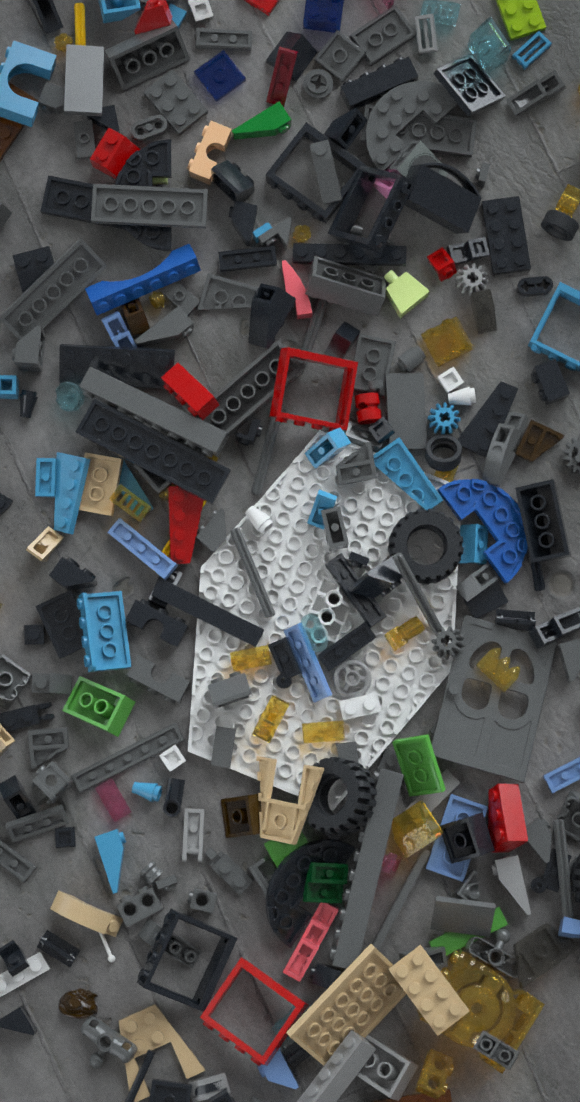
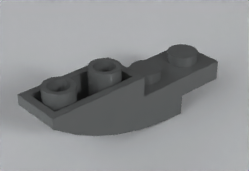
M510 411L504 424H498L485 461L483 481L500 487L516 455L513 449L529 419L526 414Z

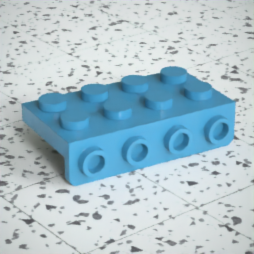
M122 591L81 593L79 598H77V608L81 612L79 626L83 629L84 636H82L81 642L82 647L86 651L84 665L88 667V672L131 668Z

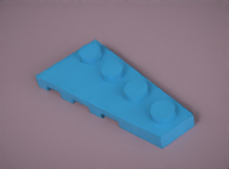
M57 452L54 530L68 534L74 533L91 459Z

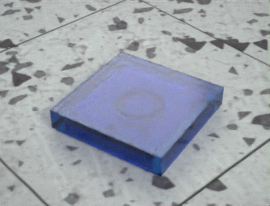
M224 50L194 71L195 76L216 102L246 81V77Z

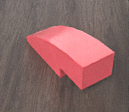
M286 260L282 261L285 292L296 298L297 320L312 318L310 300L308 295L305 294L306 289L301 279Z

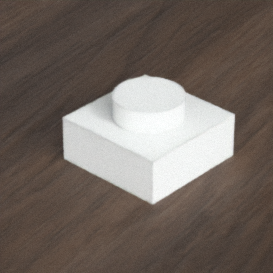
M454 367L437 377L447 394L464 383Z
M176 745L159 755L170 772L186 762V759Z

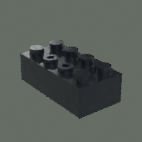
M430 162L410 166L406 178L414 182L415 185L405 206L455 234L469 233L482 199L473 183L463 173L443 163ZM431 168H437L449 173L454 178H456L462 186L456 184L451 179L435 172Z

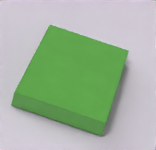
M429 735L396 739L392 742L401 772L404 774L403 778L409 797L441 793L446 790Z

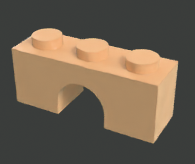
M210 121L209 126L206 125L204 127L202 142L197 143L194 151L196 153L194 160L190 159L187 167L189 177L211 185L212 182L211 168L217 165V162L210 160L207 154L213 149L225 152L232 137L231 128L214 121Z

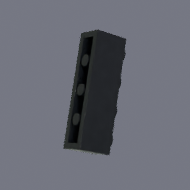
M409 56L406 58L400 57L388 66L382 65L372 73L366 72L354 81L348 80L344 82L340 93L348 110L351 111L354 108L359 109L366 106V104L381 99L383 95L399 85L418 81V74Z

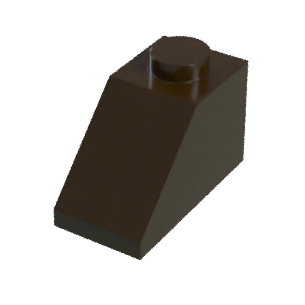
M139 298L121 305L132 336L143 334L150 329Z

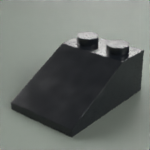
M50 246L12 255L22 293L55 263Z

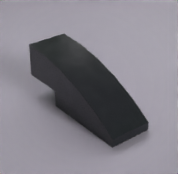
M32 0L46 34L64 28L53 0Z
M580 607L553 617L550 621L535 626L528 633L537 649L580 630Z

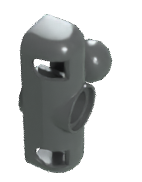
M507 929L497 930L495 933L497 941L495 946L480 937H472L466 943L465 951L467 954L474 956L475 959L481 961L485 966L491 967L507 975L509 978H517L523 966L520 960L502 950L504 944L508 943L511 937ZM475 939H478L482 942L480 943V945H477L473 943V941ZM491 953L495 955L494 963L490 959ZM511 958L515 960V962L513 964H510L506 962V960Z
M95 1017L88 1018L81 1027V1034L88 1036L90 1041L95 1043L99 1049L89 1059L90 1065L93 1068L99 1069L104 1065V1056L107 1052L115 1058L119 1057L122 1059L123 1063H128L134 1058L138 1050L133 1042ZM96 1021L99 1025L94 1029L89 1023ZM105 1037L110 1039L111 1044L106 1042ZM124 1043L131 1045L128 1051L121 1047Z

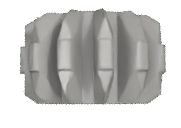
M473 263L471 268L466 264L464 265V270L459 269V276H456L455 280L459 282L457 288L463 287L462 294L467 290L469 291V296H472L473 291L476 295H479L480 290H485L484 284L488 283V279L484 278L487 272H481L482 266L475 269V264ZM470 277H473L474 283L470 282Z

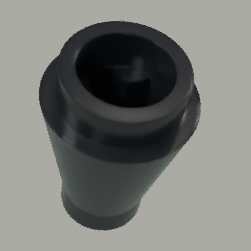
M22 390L21 394H19L20 417L31 418L38 399L37 392Z

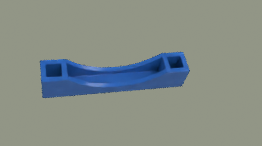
M190 244L173 250L160 265L141 276L124 281H101L85 288L96 315H100L201 271L192 247Z

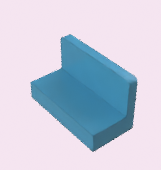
M479 524L460 525V536H463L464 542L462 547H464L459 564L473 563L485 565L487 559L482 552L487 549L488 529Z

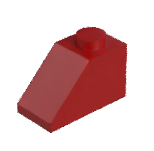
M166 0L147 1L136 23L135 35L171 24L172 14Z

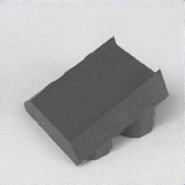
M3 654L0 655V706L3 709H9L32 678V675Z
M570 790L557 820H564L566 835L580 841V793L576 790Z

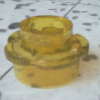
M61 33L60 36L55 38L54 43L59 51L66 52V44L72 45L73 40L66 33Z
M297 225L294 228L293 238L298 242L304 243L311 238L310 228L307 225Z
M153 291V294L149 296L150 303L155 309L164 307L166 299L161 292Z

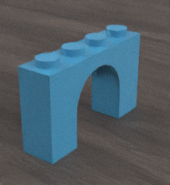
M13 41L12 46L7 47L5 63L2 62L0 65V117L32 127L38 113L39 102L15 94L10 89L8 83L15 75L21 73H30L50 80L56 66L57 55Z

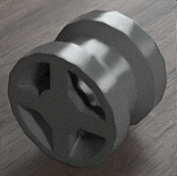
M152 860L139 874L141 877H145L150 885L164 871L157 868L155 861Z

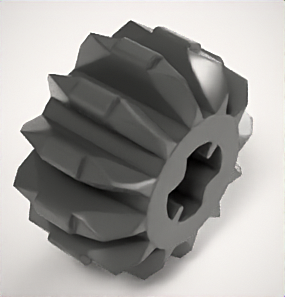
M451 626L447 628V631L441 627L442 633L435 632L434 635L437 638L431 641L434 644L432 649L434 652H437L439 658L444 656V659L448 660L451 655L453 659H456L455 653L462 654L460 648L465 647V643L462 642L464 636L459 635L460 631L458 629L453 631Z

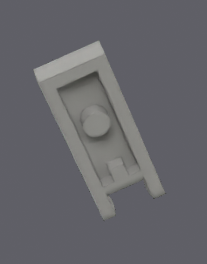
M185 808L182 862L187 861V854L198 855V863H202L205 809Z

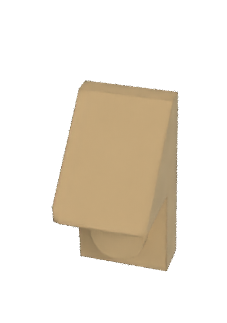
M48 526L26 550L40 561L47 562L51 552L62 542L64 537Z

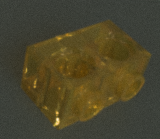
M430 1049L427 1052L415 1091L438 1099L441 1094L445 1095L448 1084L445 1083L447 1076H451L454 1069V1064H452L453 1057ZM435 1061H440L443 1064V1070L435 1067ZM434 1080L437 1083V1089H432L428 1081Z

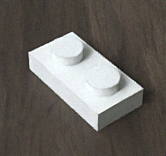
M377 692L338 701L343 721L381 712Z

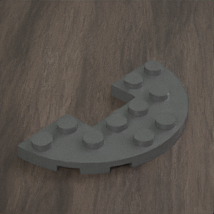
M429 81L405 83L387 92L376 103L370 113L366 127L367 150L371 162L376 169L386 171L399 157L407 145L397 135L422 112L436 125L458 105L443 85Z

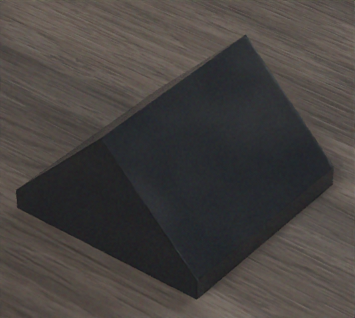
M287 31L266 59V63L272 67L275 66L279 47L298 51L291 78L297 82L317 54V51L303 34Z

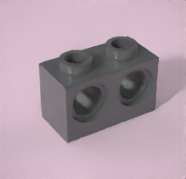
M146 885L137 890L138 895L131 898L129 894L119 900L120 904L117 905V908L127 927L164 908L154 887L148 888ZM145 895L152 896L153 904L151 906H146L143 903ZM132 904L135 906L136 912L134 915H128L125 912L126 905Z

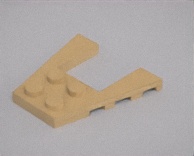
M257 756L260 771L257 772V779L260 781L258 801H261V812H259L260 838L296 845L324 768L311 765L303 766L298 804L271 799L277 759Z
M156 1004L119 1020L120 1034L133 1042L138 1048L134 1058L130 1062L125 1063L129 1091L140 1069L135 1058L147 1053L148 1049L154 1050L169 1042L173 1045L187 1079L205 1071L204 1066H202ZM124 1043L122 1047L128 1051L131 1045ZM144 1079L134 1102L150 1096Z

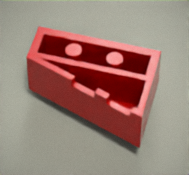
M178 362L161 377L165 383L164 389L170 395L172 394L182 406L185 405L192 416H197L203 421L219 406L216 398Z

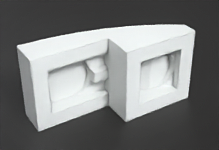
M187 0L195 22L213 17L208 0Z

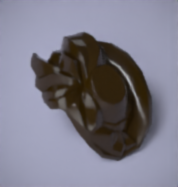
M82 988L66 992L59 1000V1010L68 1017L87 1018L92 1014L98 1013V1006L94 999L98 995Z

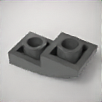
M483 1030L473 1047L508 1070H511L520 1054L519 1051Z

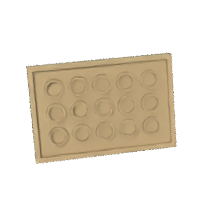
M370 944L286 1033L324 1066L351 1030L365 1038L406 995L403 988L389 971L393 964Z

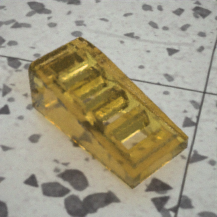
M121 484L109 498L111 502L139 523L144 520L152 509L150 505ZM122 491H124L125 495L118 502L116 499L119 497ZM129 496L132 497L128 504L124 506L123 503ZM136 500L138 504L132 511L129 510V508ZM141 506H143L144 509L137 516L136 512L139 510Z

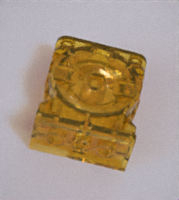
M454 950L449 957L450 964L447 968L444 967L441 973L455 992L465 984L478 982L482 975L486 976L480 985L467 986L458 993V996L469 1009V1012L457 1021L452 1031L449 1027L441 1034L462 1046L473 1048L480 1035H475L474 1039H470L473 1032L489 1029L499 1016L500 1006L496 995L502 987L504 990L500 995L503 1005L502 1017L497 1026L488 1033L502 1040L509 1032L510 1034L505 1043L517 1050L545 1004L521 988L512 990L506 980L497 972L463 950ZM474 1003H481L482 1008L480 1012H472L471 1007ZM517 1007L524 1013H522L515 1026L512 1027ZM417 1009V1012L419 1014L418 1018L428 1024V1022ZM477 1051L481 1060L503 1074L506 1068Z

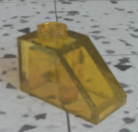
M272 695L252 735L270 743L290 704Z

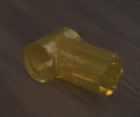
M414 616L401 626H396L384 634V637L392 649L396 651L407 644L408 640L423 632L425 628L420 619Z

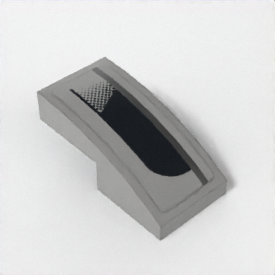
M225 1072L187 1082L192 1084V1102L209 1099L224 1089L231 1093Z

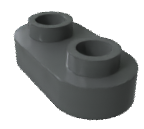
M154 115L137 121L131 127L132 137L136 141L142 142L163 135L168 128L167 120L161 115ZM157 124L162 125L160 129L155 128ZM142 130L144 133L139 135L137 134L138 131Z

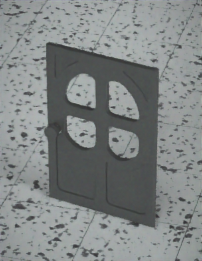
M464 615L459 635L464 636L462 642L465 643V647L460 648L462 654L455 653L456 659L452 661L432 740L435 757L524 783L558 642L555 641L537 649L528 633ZM488 642L498 644L501 649L494 674L473 669L469 665V660L475 650ZM513 650L524 652L531 663L533 682L530 685L513 681L506 677L510 655ZM466 679H473L491 686L489 700L485 708L481 710L472 709L462 699L461 692ZM503 689L524 694L527 697L528 703L522 717L510 720L504 718L499 713L498 703Z

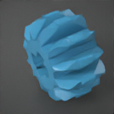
M444 402L443 408L439 404H436V410L431 408L430 413L432 415L428 416V420L433 422L429 424V427L436 426L435 433L440 429L441 435L445 434V430L452 434V428H458L456 423L460 422L461 418L455 417L459 414V411H452L454 405L447 408V403ZM444 416H447V417H448V418H447V421H446V420H445L444 422H441V421H440V420H441V417H444Z

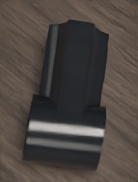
M168 778L165 803L163 805V811L168 817L175 818L182 811L185 780ZM171 803H175L178 806V810L174 814H170L167 811V807Z

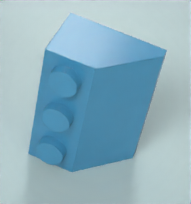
M98 0L103 23L121 21L141 10L139 0Z

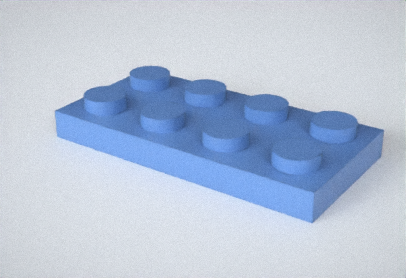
M450 794L440 825L482 812L485 818L488 807ZM439 827L425 869L463 882L471 859L451 864Z

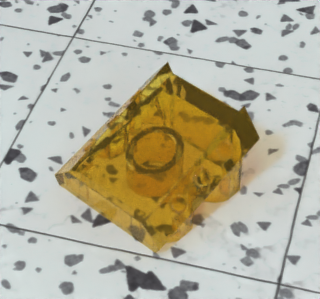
M457 316L451 319L447 318L440 325L430 328L421 334L438 367L474 349Z

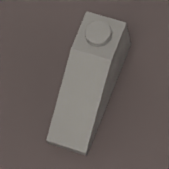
M518 855L493 859L494 864H491L493 876L497 877V880L526 915H530L531 911Z

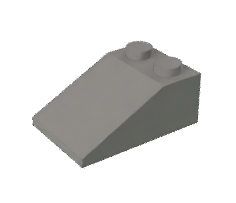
M367 1035L365 1038L376 1050L356 1076L389 1098L399 1101L418 1065L372 1036Z

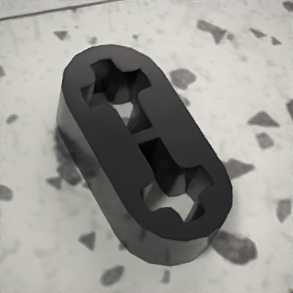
M548 276L523 278L517 285V292L523 297L546 295L551 292L553 281ZM542 281H545V284H547V285L549 284V286H547L546 290H544V288H543L542 286H541V287H537V286H538V285H541V284H542ZM524 283H526L527 286H533L530 287L527 292L524 290V288H521Z

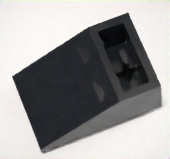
M261 283L252 298L248 343L269 349L274 343L279 329L283 327L286 316L293 309L296 298L280 287Z

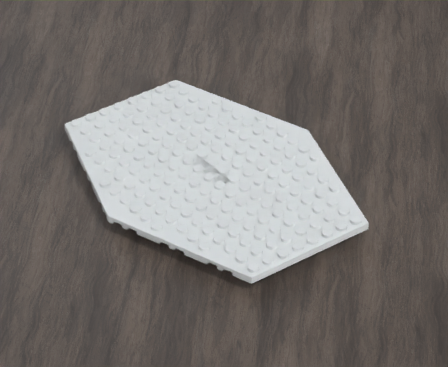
M321 430L254 505L255 508L272 518L271 521L274 523L272 528L265 534L257 532L247 515L235 527L240 528L275 615L271 618L265 617L231 533L201 567L199 597L264 629V632L257 646L254 647L197 618L188 752L211 761L216 726L236 729L230 769L257 779V772H260L257 756L277 759L273 786L296 796L299 795L303 766H312L316 762L320 763L319 761L324 758L338 757L336 744L356 741L358 761L368 770L446 678L453 661L451 655L448 660H445L444 656L439 658L437 652L433 651L432 647L434 644L431 641L437 637L431 630L404 578L400 580L402 584L393 589L389 594L384 597L379 595L375 598L387 616L370 628L377 638L346 659L359 660L370 670L371 685L364 695L377 692L381 712L343 721L338 701L351 698H346L336 691L332 680L335 668L328 672L317 655L365 621L328 571L325 564L341 553L348 561L351 551L370 558L366 568L358 569L351 566L358 577L361 578L365 573L389 559L388 540L397 522L410 512L413 513L418 509H425L377 467V479L340 486L336 465L361 448V446L356 444H349L339 454L315 469L304 453L327 434ZM424 472L436 490L450 483ZM319 490L337 496L334 507L340 506L349 542L348 548L329 552L324 529L307 523ZM444 500L433 508L434 512L439 513L441 511L445 513L444 516L447 518L451 517L454 520V525L460 529V521ZM421 529L410 536L407 549L410 557L415 562L422 565H430L441 558L444 546L438 534L428 529ZM458 566L446 579L438 583H431L429 585L418 583L445 631H447L449 626L453 628V631L455 630L457 591L455 586H457ZM330 595H337L339 602L331 604L328 598ZM327 612L331 614L332 620L324 622L321 619V615ZM299 623H302L332 692L331 696L315 703L302 673L292 677L290 687L285 689L278 687L276 679L281 673L268 647L269 644L286 637L284 630ZM320 630L325 634L323 640H316L314 633ZM349 665L350 670L357 671L360 676H365L360 667ZM343 669L338 676L341 688L346 684V673ZM240 671L241 674L245 673L253 696L217 709L214 708L207 686L211 684V680L222 677V680L230 678L229 674ZM350 675L349 681L355 682L356 677L354 675ZM359 682L356 686H351L348 692L359 691L363 688L365 682ZM341 779L331 786L328 794V804L332 811L348 794L347 786L345 783H341Z

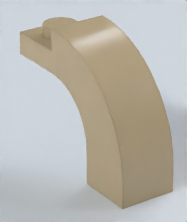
M59 890L50 908L80 925L116 937L123 922V918L98 909L75 896Z

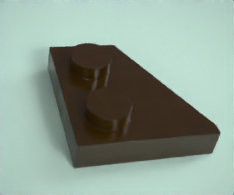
M531 419L515 454L532 463L561 441L565 435Z

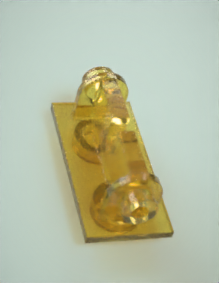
M268 645L230 652L233 672L272 664Z

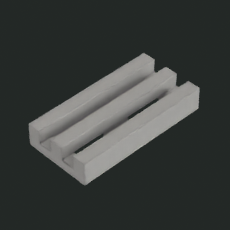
M434 14L415 16L419 55L438 52ZM427 19H430L433 43V47L431 48L429 42ZM420 20H423L426 43L425 49H423Z

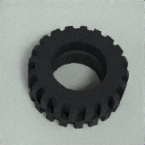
M418 509L416 512L406 514L405 517L397 522L388 540L390 557L401 552L417 582L422 585L435 584L446 579L459 565L464 547H462L464 542L463 536H460V529L454 525V520L451 517L447 518L444 516L445 513L441 511L439 513L434 512V509ZM421 529L435 532L443 541L444 550L441 558L430 565H422L415 562L408 553L407 544L410 536Z
M338 757L321 759L320 763L316 762L312 765L324 768V772L306 820H308V824L311 827L316 828L320 832L344 836L350 835L351 832L356 833L360 830L359 826L364 827L368 823L367 818H371L374 813L372 809L376 807L377 801H374L375 796H377V789L373 787L375 781L369 777L371 773L358 762ZM342 778L347 786V800L341 811L333 814L328 804V794L331 786Z

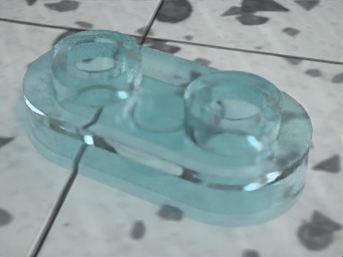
M305 615L301 620V629L309 648L314 652H322L328 645V639L321 622L316 615ZM308 621H312L314 623L313 628L307 627ZM316 639H320L322 641V644L320 646H316L314 644V641Z

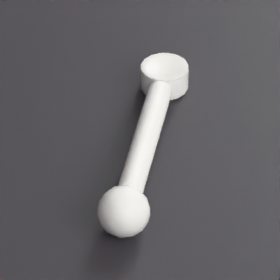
M99 932L108 954V961L112 963L116 958L112 955L104 934Z

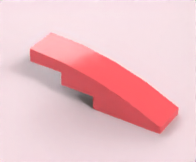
M320 903L283 970L284 974L298 982L301 981L337 915L338 907L330 903Z

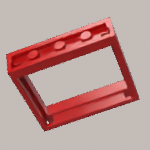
M290 347L281 348L269 417H274L276 422L287 423V420L294 421L293 425L305 427V424H309L312 429L322 430L323 427L329 428L328 432L340 427L342 430H347L358 362ZM290 358L344 369L335 423L281 412Z
M241 957L200 1018L204 1020L203 1025L212 1031L215 1028L219 1031L220 1034L218 1036L224 1041L229 1042L231 1040L235 1043L236 1046L234 1048L239 1052L250 1054L252 1056L250 1060L258 1066H261V1064L268 1066L287 1038L288 1034L286 1032L302 1016L308 1004ZM242 969H245L295 1006V1009L264 1055H261L210 1017Z

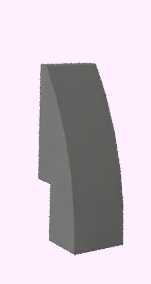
M554 70L542 79L535 80L506 99L515 116L557 95L565 90L566 86L557 71Z

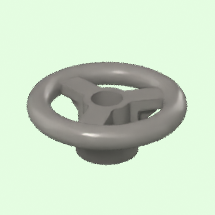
M345 660L333 672V685L336 691L346 698L362 696L371 685L370 670L359 660ZM349 665L360 667L365 676H360L357 671L350 670ZM342 669L346 673V684L343 688H341L338 681V676ZM350 675H354L356 677L355 682L349 681ZM359 682H365L363 688L359 691L348 692L351 686H356Z

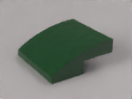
M311 862L306 877L303 901L342 903L343 884H347L348 864Z

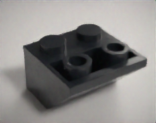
M62 556L49 574L55 582L68 591L94 587L98 584L95 580L96 576L86 568L81 570L78 562L71 557L66 559Z

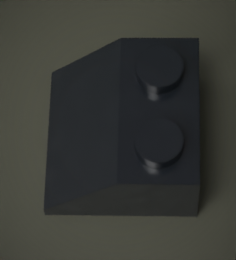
M226 160L211 168L212 182L234 203L235 201L244 202L255 191L254 181L248 175L244 176L236 163Z
M392 556L365 573L348 589L350 592L375 599L379 595L382 597L386 596L402 584L400 580L403 577Z
M483 812L439 826L451 864L495 851Z

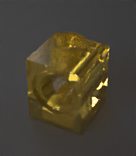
M568 184L555 209L572 217L580 203V190Z

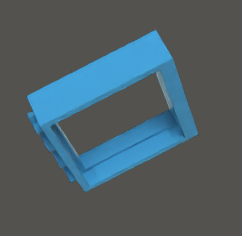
M560 282L528 346L531 347L533 352L543 353L548 356V359H556L557 362L565 364L567 369L580 372L579 361L537 341L559 296L580 306V291Z

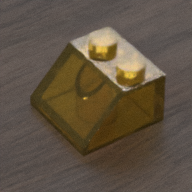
M422 800L394 817L392 821L395 842L406 858L435 841L444 833Z

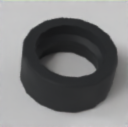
M548 210L541 223V227L558 239L572 241L579 228V224L575 219L563 212Z
M442 434L434 436L427 442L425 459L431 468L445 472L457 468L460 464L462 446L456 438L451 435ZM445 447L453 450L455 455L442 459L434 456L432 452L437 448Z

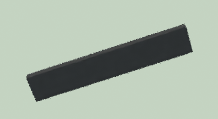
M162 578L159 579L151 594L254 647L257 646L264 632V629Z

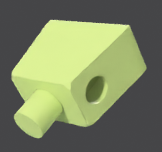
M391 270L384 276L390 284L386 288L385 294L400 318L429 295V290L407 272L398 277Z

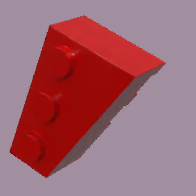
M497 784L488 790V830L495 851L490 853H509L528 842L519 784Z

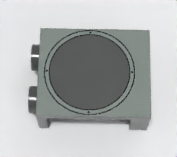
M412 140L389 167V170L406 177L410 166L441 162L421 141ZM431 168L435 172L445 177L448 175V173L443 170Z

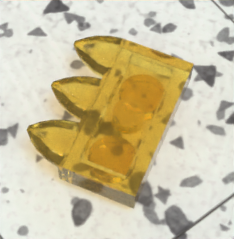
M493 648L485 654L476 666L505 692L517 680L520 666L509 669L510 657L499 659L501 648Z

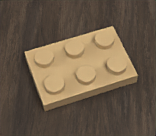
M85 453L84 458L91 460L79 510L113 516L123 459Z

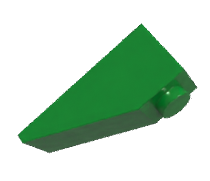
M277 102L233 129L232 138L239 140L276 136L279 133L284 134L291 127V118L281 103Z

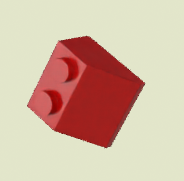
M108 128L91 156L90 162L92 167L117 179L126 160L134 152L141 149L124 135Z

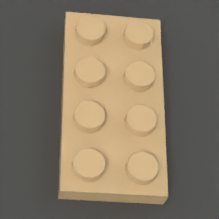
M421 945L389 968L391 974L437 1036L469 1012V1009Z

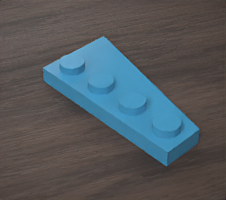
M400 437L374 454L375 466L425 510L433 509L443 502V499Z

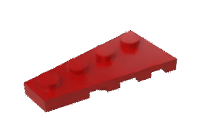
M168 486L170 559L176 564H187L191 562L204 500L178 486Z

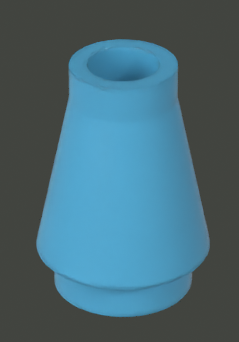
M134 782L132 793L150 802H158L162 794V786H158V783Z

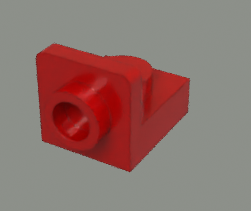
M443 247L427 256L428 262L437 272L441 282L457 273L453 259Z

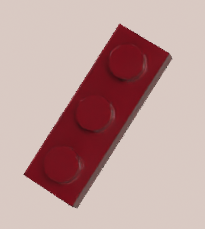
M279 47L266 100L267 103L276 104L280 102L283 107L285 106L298 51Z

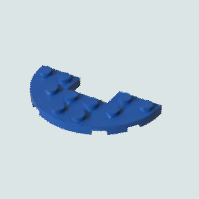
M479 479L455 480L437 489L459 521L473 511L477 514L496 540L493 545L482 553L504 584L509 582L521 568L528 548L520 508L517 503L500 487H495L487 483V481Z

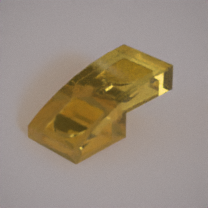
M344 721L302 724L304 743L345 740Z

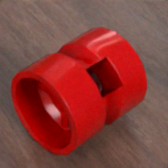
M363 393L354 396L355 408L359 409L356 412L358 424H373L382 417L381 409L378 408L380 405L378 393Z

